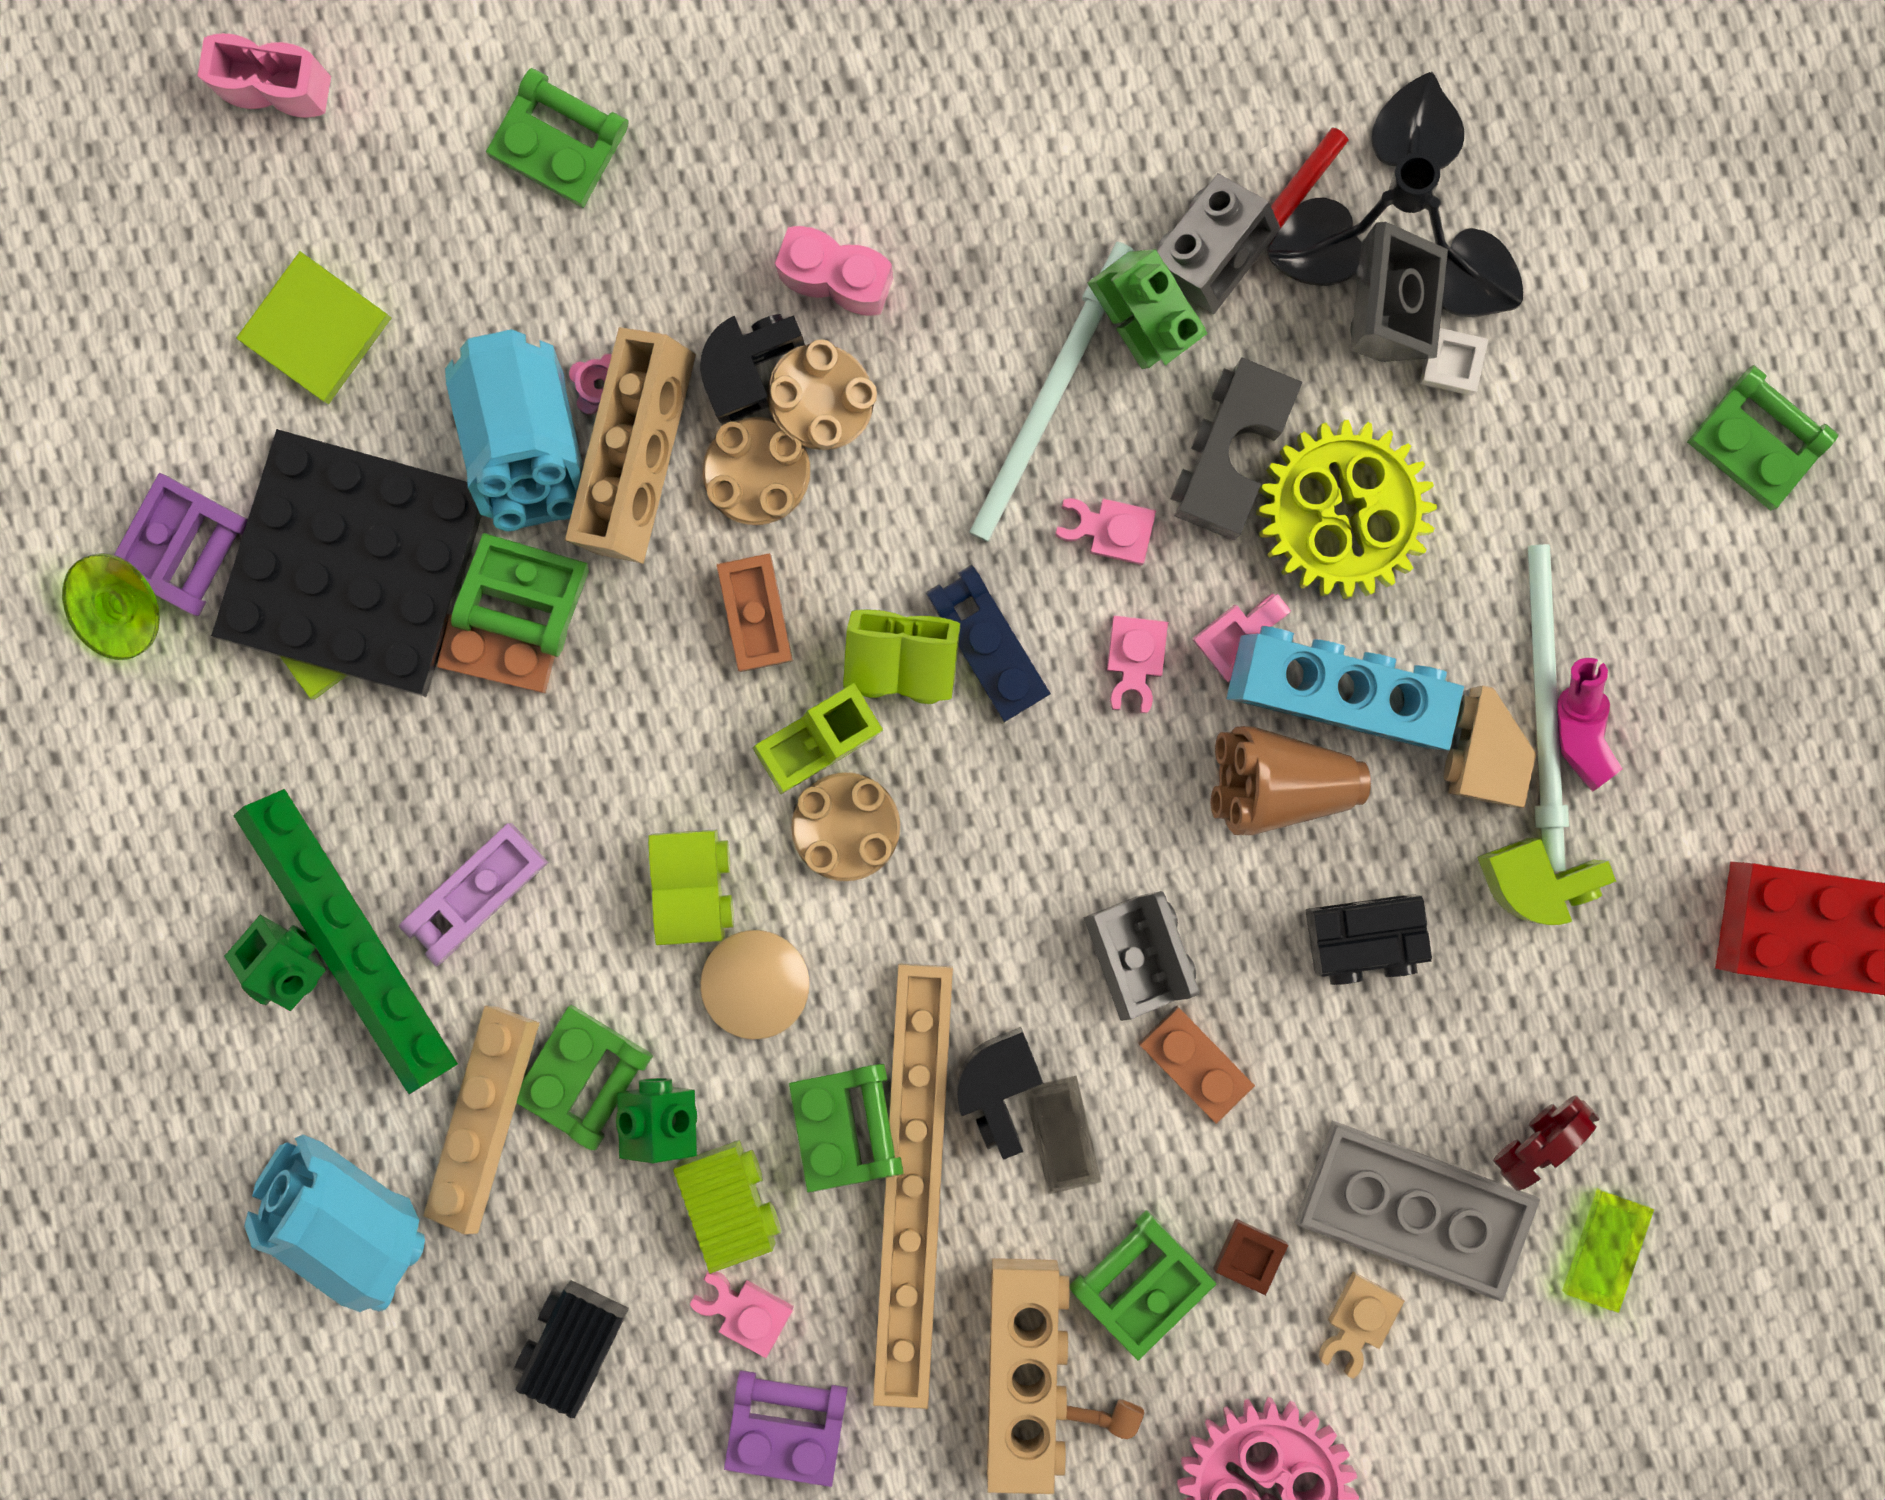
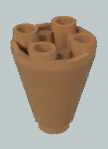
M1252 726L1235 727L1231 732H1220L1217 736L1215 756L1220 765L1219 786H1215L1211 793V811L1214 818L1225 820L1227 827L1234 835H1256L1348 811L1355 805L1365 804L1369 797L1371 788L1369 768L1365 762L1356 761L1350 755Z

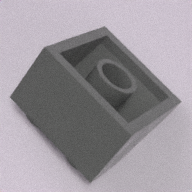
M1386 221L1377 222L1361 243L1360 263L1356 270L1357 292L1354 317L1350 326L1352 338L1350 351L1381 362L1437 358L1448 249Z

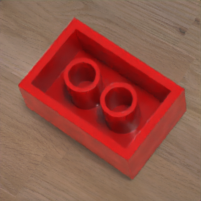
M1730 861L1715 969L1750 976L1885 995V883L1755 863Z

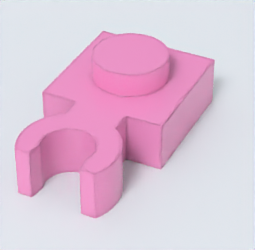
M1068 498L1063 500L1062 509L1076 512L1080 517V525L1072 530L1057 527L1055 536L1068 542L1077 541L1084 536L1093 538L1091 554L1138 565L1144 564L1156 510L1103 498L1098 514L1090 512L1088 506L1078 499Z
M1113 616L1107 671L1122 672V679L1111 692L1110 704L1112 710H1120L1122 694L1127 690H1134L1140 695V713H1148L1151 709L1153 696L1150 688L1145 684L1146 675L1162 676L1168 622Z
M708 1271L703 1280L717 1288L718 1298L714 1301H706L694 1295L690 1306L701 1315L712 1316L720 1314L725 1317L719 1333L767 1358L794 1306L746 1280L740 1293H737L731 1289L728 1279L722 1273L716 1271L710 1274Z

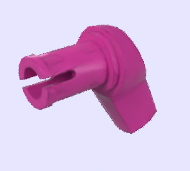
M1582 658L1571 667L1570 687L1560 694L1557 701L1559 741L1562 756L1593 792L1623 768L1604 739L1610 710L1609 699L1603 693L1608 678V669L1602 663L1598 667L1596 676L1595 671L1598 660L1595 658Z

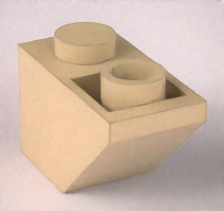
M1488 686L1473 687L1470 689L1469 696H1462L1455 725L1458 728H1462L1458 749H1450L1444 766V780L1450 781L1448 794L1507 807L1525 808L1536 753L1495 689Z

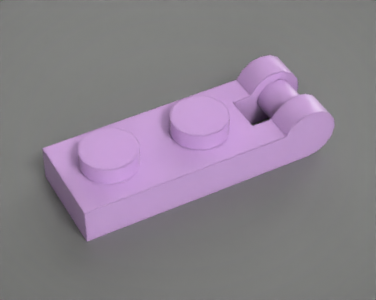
M507 823L408 915L398 927L409 939L415 936L428 950L424 955L437 967L549 862L512 823ZM439 912L453 925L444 935L431 922Z

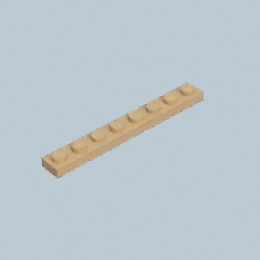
M898 964L889 1123L895 1157H901L904 1174L886 1178L873 1406L928 1409L953 966Z

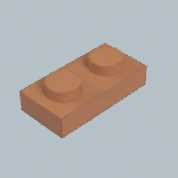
M769 553L716 564L738 671L745 672L793 662L772 555Z
M449 615L437 664L438 668L546 693L555 656L542 653L540 646L472 627L470 631L452 627V615Z
M1178 1006L1138 1043L1216 1124L1255 1087Z

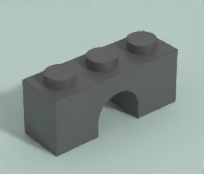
M1241 357L1233 371L1223 369L1211 399L1220 402L1213 422L1203 418L1191 446L1192 450L1200 452L1192 472L1182 469L1170 498L1179 502L1175 517L1231 540H1235L1241 535L1261 483L1242 476L1234 469L1229 458L1231 440L1240 434L1255 433L1275 441L1283 432L1303 383L1302 381Z

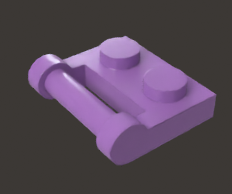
M159 472L107 569L173 605L199 616L206 604V601L202 599L237 534L243 535L248 519ZM205 517H208L217 522V525L186 582L180 588L171 583L170 580Z
M740 1370L724 1470L832 1487L848 1387L831 1385V1390L757 1379L755 1372ZM752 1401L827 1412L826 1423L824 1425L750 1413Z

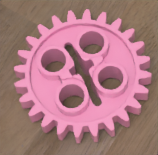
M1267 1397L1263 1412L1258 1413L1249 1399L1244 1400V1415L1238 1418L1230 1408L1224 1407L1223 1412L1226 1424L1222 1427L1207 1419L1205 1425L1210 1438L1206 1441L1192 1436L1190 1439L1192 1447L1198 1454V1458H1181L1183 1469L1193 1476L1177 1480L1179 1491L1191 1496L1184 1500H1217L1218 1496L1227 1489H1237L1243 1492L1241 1500H1279L1269 1493H1265L1260 1498L1253 1482L1236 1472L1226 1469V1465L1229 1462H1233L1264 1488L1270 1489L1275 1483L1283 1500H1359L1355 1489L1344 1485L1356 1479L1357 1474L1352 1465L1341 1464L1350 1456L1344 1444L1331 1446L1337 1436L1333 1428L1328 1425L1317 1431L1319 1418L1312 1410L1299 1421V1409L1295 1402L1292 1401L1288 1403L1282 1414L1278 1413L1272 1397ZM1267 1442L1272 1445V1451L1265 1460L1252 1462L1246 1459V1453L1253 1444ZM1305 1472L1318 1474L1317 1483L1311 1490L1306 1492L1293 1490L1294 1480L1300 1474Z

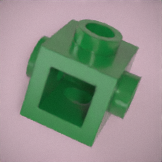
M261 914L224 955L239 980L242 989L252 999L262 1005H268L272 1001L289 1011H292L300 1000L315 988L319 978L327 970L314 951L316 949L315 945L304 930L295 925H292L287 930Z
M649 1078L639 1080V1089L617 1092L618 1112L616 1115V1128L619 1138V1159L654 1164L697 1156V1109L695 1106L694 1089L672 1087L671 1078Z

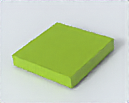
M299 251L236 339L329 405L392 317Z

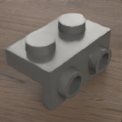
M1159 891L1136 896L1083 917L1120 1021L1131 1020L1173 1001L1190 999L1199 995V988L1195 980V965L1190 956L1185 952L1177 930L1178 919L1172 905L1167 902L1164 892Z

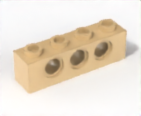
M618 328L565 541L597 555L644 564L696 357L694 352L667 334Z
M992 1258L987 1437L988 1493L1054 1494L1055 1475L1065 1476V1441H1056V1420H1066L1067 1388L1066 1386H1057V1365H1067L1068 1331H1058L1059 1309H1069V1276H1059L1057 1260ZM1025 1308H1035L1041 1311L1045 1318L1037 1329L1026 1331L1020 1329L1014 1323L1016 1315ZM1023 1364H1035L1042 1369L1043 1375L1041 1379L1032 1385H1022L1013 1378L1015 1370ZM1025 1419L1034 1420L1041 1425L1042 1429L1033 1439H1019L1012 1433L1013 1427L1019 1421Z

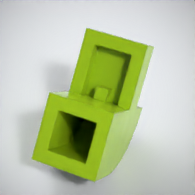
M853 683L807 710L800 719L757 743L752 749L780 795L862 747L879 735L883 728L856 684Z
M1526 838L1477 857L1491 894L1498 904L1517 918L1544 925H1562L1573 922L1565 903L1566 900H1569L1571 906L1588 903L1603 896L1601 887L1616 882L1610 863L1605 860L1593 859L1569 868L1566 871L1554 874L1543 842L1538 838Z

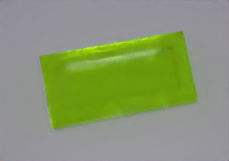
M1597 1188L1562 1291L1571 1297L1619 1313L1654 1209L1645 1204Z

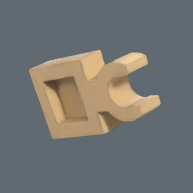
M1352 1272L1328 1318V1321L1340 1328L1338 1335L1328 1338L1322 1344L1319 1351L1321 1362L1328 1366L1337 1351H1348L1350 1353V1360L1344 1372L1348 1377L1354 1379L1363 1368L1364 1357L1361 1350L1365 1342L1380 1350L1405 1300L1369 1279Z

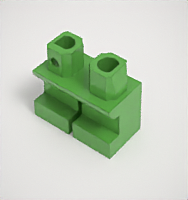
M1156 249L1129 251L1087 282L1111 322L1117 324L1125 321L1116 329L1141 369L1150 368L1159 360L1164 365H1167L1208 334Z

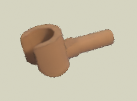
M1119 1399L1112 1414L1104 1411L1067 1406L1066 1420L1099 1425V1427L1107 1428L1110 1433L1121 1439H1130L1137 1434L1145 1412L1142 1407Z

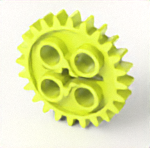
M1344 420L1340 423L1337 435L1335 436L1327 423H1322L1317 428L1316 442L1308 433L1303 431L1297 436L1300 452L1285 445L1279 453L1287 466L1271 463L1266 471L1277 482L1276 484H1262L1258 491L1263 496L1271 499V504L1263 505L1256 510V515L1271 518V525L1260 531L1259 536L1263 538L1275 537L1278 543L1269 551L1268 557L1272 558L1285 554L1288 561L1281 573L1286 575L1297 568L1303 573L1300 578L1299 587L1302 589L1312 583L1314 579L1320 580V596L1323 597L1329 595L1335 584H1339L1342 598L1348 599L1352 597L1356 583H1358L1365 596L1375 593V577L1385 587L1392 586L1396 583L1392 567L1404 574L1410 572L1413 566L1406 554L1415 556L1424 554L1427 549L1416 537L1429 535L1435 529L1429 523L1421 520L1422 515L1429 514L1437 509L1436 504L1422 501L1421 498L1422 494L1434 487L1433 482H1417L1415 475L1422 470L1425 463L1420 461L1408 465L1404 459L1411 448L1409 443L1401 446L1396 451L1390 448L1393 436L1391 430H1388L1378 440L1372 439L1373 429L1370 422L1362 426L1358 435H1353L1350 421ZM1331 463H1335L1339 468L1341 491L1333 474L1330 472L1329 466ZM1364 463L1373 468L1377 478L1374 489L1360 488L1355 483L1352 476L1355 464ZM1313 478L1322 484L1325 497L1321 504H1311L1302 498L1299 489L1302 479ZM1342 496L1346 504H1355L1358 512L1350 517V523L1346 515L1337 516L1334 507L1342 502ZM1371 515H1379L1388 520L1392 533L1387 542L1376 541L1370 536L1367 523ZM1351 527L1358 544L1362 548L1361 556H1356L1353 553ZM1318 530H1328L1337 536L1340 548L1335 557L1323 556L1316 549L1314 538Z

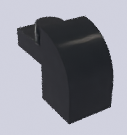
M781 314L765 317L751 326L753 332L744 336L734 315L717 326L707 339L701 355V378L721 426L769 407V398L756 366L805 345L794 315L783 319Z
M1022 1027L987 1040L974 1049L961 1068L957 1084L958 1106L961 1117L980 1109L983 1110L984 1116L976 1118L981 1136L988 1150L996 1146L998 1147L1003 1160L1023 1152L1022 1143L1004 1099L1044 1084Z

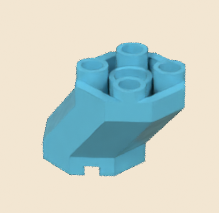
M512 329L468 338L460 348L461 357L456 364L452 359L445 368L446 386L466 466L469 491L480 515L492 518L494 526L504 531H515L524 527L570 519L583 470L582 457L566 392L565 377L554 346L539 340L540 348L526 343V335Z
M302 1134L295 1138L297 1146L288 1142L280 1145L256 1181L252 1197L261 1200L258 1215L248 1211L244 1224L252 1249L272 1255L341 1306L358 1312L367 1309H373L378 1312L385 1310L393 1299L396 1285L407 1268L419 1260L424 1249L425 1236L417 1232L419 1218L410 1199L390 1191L321 1141Z

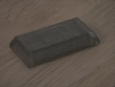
M1077 1075L1045 1082L1026 1090V1100L1048 1194L1100 1183L1101 1177Z

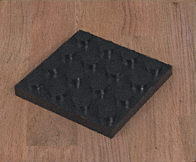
M276 429L211 636L229 643L427 697L441 651L449 615H452L482 517L469 491L468 483L456 478Z

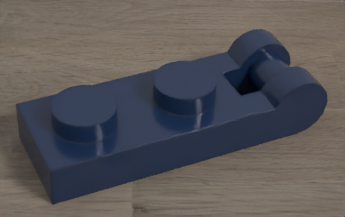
M970 565L958 572L960 578L944 588L939 584L925 593L939 617L960 623L958 648L1005 723L1051 693L990 595L973 565ZM972 597L979 611L961 620L954 607Z

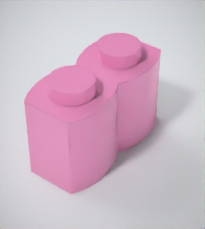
M225 33L204 37L197 76L227 103L246 109H260L273 105L285 114L302 118L325 114L331 76L318 60L304 48L283 42L257 46L247 38Z
M805 226L787 228L775 262L779 279L791 290L815 298L830 296L842 308L860 315L872 316L881 314L893 281L892 264L881 253L861 245L849 244L840 246L826 233Z

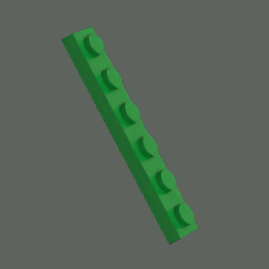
M285 789L243 806L233 817L408 1095L458 1065Z

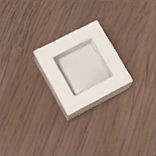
M1440 328L1437 358L1424 359L1419 384L1470 396L1474 395L1478 389L1489 339Z

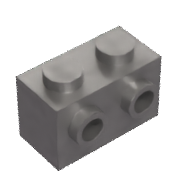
M1217 173L1210 184L1194 196L1189 211L1173 231L1163 236L1156 250L1169 268L1184 296L1212 314H1215L1279 232L1280 226L1269 201Z

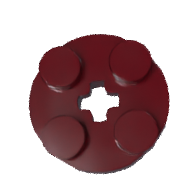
M1577 1095L1566 1100L1558 1108L1551 1104L1529 1123L1534 1133L1522 1144L1518 1139L1508 1144L1495 1156L1493 1162L1501 1169L1500 1174L1516 1191L1526 1189L1541 1179L1534 1171L1537 1167L1542 1169L1552 1164L1554 1168H1557L1591 1136L1597 1127L1593 1122L1599 1121L1600 1117L1584 1100H1580Z

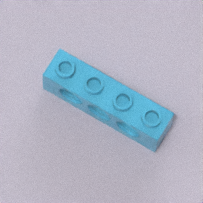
M1261 626L1260 634L1241 635L1227 700L1433 750H1450L1464 686L1447 682L1446 671L1421 665H1415L1413 673L1396 669L1397 659L1376 653L1364 652L1362 660L1345 656L1346 646L1325 640L1313 639L1312 646L1309 647L1292 642L1293 632L1274 627ZM1293 660H1296L1303 669L1302 683L1296 689L1290 686L1286 678L1287 667ZM1345 673L1354 682V692L1348 701H1344L1338 691L1339 680ZM1396 686L1402 690L1405 699L1404 706L1398 714L1392 710L1389 701L1390 694Z

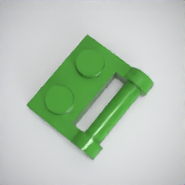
M530 68L524 75L518 89V95L487 148L486 153L490 158L584 208L625 135L629 121L614 112L607 115L548 83L547 75L534 68ZM538 102L597 133L599 136L593 149L532 116L531 114Z
M1752 365L1742 374L1687 443L1771 511L1780 506L1817 459L1833 445L1839 434L1827 424L1819 426L1764 381L1767 375L1758 367ZM1748 398L1805 443L1797 453L1793 452L1740 408Z
M483 533L455 603L451 625L466 631H470L472 627L537 645L541 647L542 653L559 657L566 641L569 624L589 573L588 563ZM482 594L551 613L547 625L481 607L479 602Z
M570 1005L524 1078L516 1103L562 1130L578 1144L595 1151L605 1137L602 1129L617 1106V1092L627 1090L638 1070L645 1071L653 1055L590 1015ZM609 1050L620 1059L584 1119H581L571 1113L570 1110L604 1054Z
M885 1064L870 1065L850 1071L789 1083L807 1193L904 1174L901 1157H895L882 1084L887 1081ZM859 1087L862 1090L874 1162L863 1165L849 1089Z
M1148 1210L1135 1220L1138 1226L1085 1278L1080 1274L1069 1285V1289L1137 1361L1217 1285L1212 1276ZM1154 1242L1163 1254L1109 1305L1100 1293Z

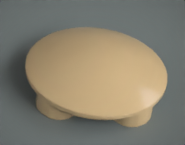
M820 339L791 350L779 360L770 375L767 396L769 398L768 405L771 415L786 436L794 442L793 437L799 439L802 446L811 449L831 450L851 443L864 431L873 412L877 391L865 369L852 355L835 347L831 342Z
M751 417L722 425L708 447L703 462V481L709 500L728 518L747 525H764L784 518L799 505L809 485L811 473L810 460L805 446H802L799 439L793 437L794 442L786 436L773 419Z
M836 773L819 779L801 793L793 812L792 837L799 856L811 870L832 880L855 881L874 874L891 858L899 840L900 818L892 797L878 782L861 774Z
M762 930L743 931L723 940L708 956L701 974V996L710 1017L728 1033L745 1039L769 1038L789 1028L802 1013L809 994L808 970L803 956L783 937Z

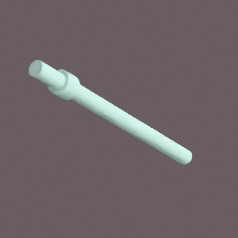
M1116 242L1101 272L1127 252L1135 250L1124 243ZM1089 285L1082 296L1085 304L969 531L972 535L986 542L991 538L1105 312Z
M1539 544L1528 546L1540 806H1535V827L1541 828L1542 842L1553 871H1566L1564 827H1569L1568 805H1563L1551 553L1550 545Z

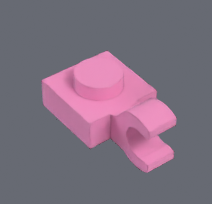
M1272 593L1254 607L1247 616L1237 605H1233L1193 637L1192 640L1222 678L1229 682L1241 635L1260 634L1261 626L1272 627L1288 615L1291 610L1278 594L1274 595Z

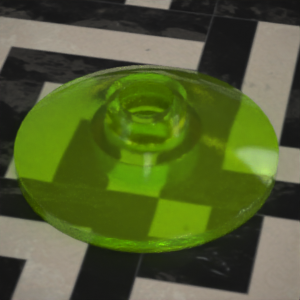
M105 553L86 556L71 566L63 582L62 602L67 620L78 638L92 651L114 660L131 659L148 650L156 639L160 624V614L156 596L141 572L126 560Z

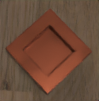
M1235 1219L1213 1269L1217 1274L1266 1296L1289 1245L1280 1238Z

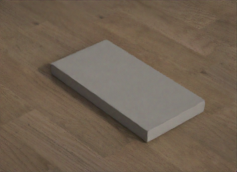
M1332 1120L1295 1223L1303 1228L1503 1302L1540 1199L1534 1195L1523 1191H1516L1510 1186Z

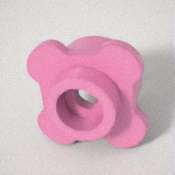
M605 354L601 359H592L585 363L576 362L570 368L569 377L575 383L576 390L579 393L577 406L585 414L592 415L598 410L603 388L596 389L594 384L599 379L605 383L612 354Z

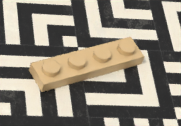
M484 1006L423 1214L424 1217L464 1235L478 1234L540 1022L503 1008Z

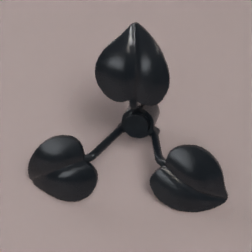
M1428 72L1416 78L1400 89L1386 103L1376 118L1371 137L1373 150L1382 163L1396 166L1389 190L1382 194L1381 199L1364 219L1353 226L1351 213L1343 204L1324 197L1306 200L1299 204L1285 222L1267 252L1270 262L1278 270L1294 280L1317 286L1339 284L1356 274L1360 263L1362 243L1357 236L1367 231L1388 206L1393 204L1397 209L1406 213H1416L1426 209L1429 212L1435 244L1448 249L1442 302L1443 309L1458 316L1479 317L1515 310L1523 301V285L1520 272L1512 255L1498 238L1484 230L1468 228L1461 231L1455 237L1451 247L1445 241L1439 212L1441 201L1434 196L1440 180V170L1453 162L1463 147L1464 127L1458 111L1444 94L1433 72Z

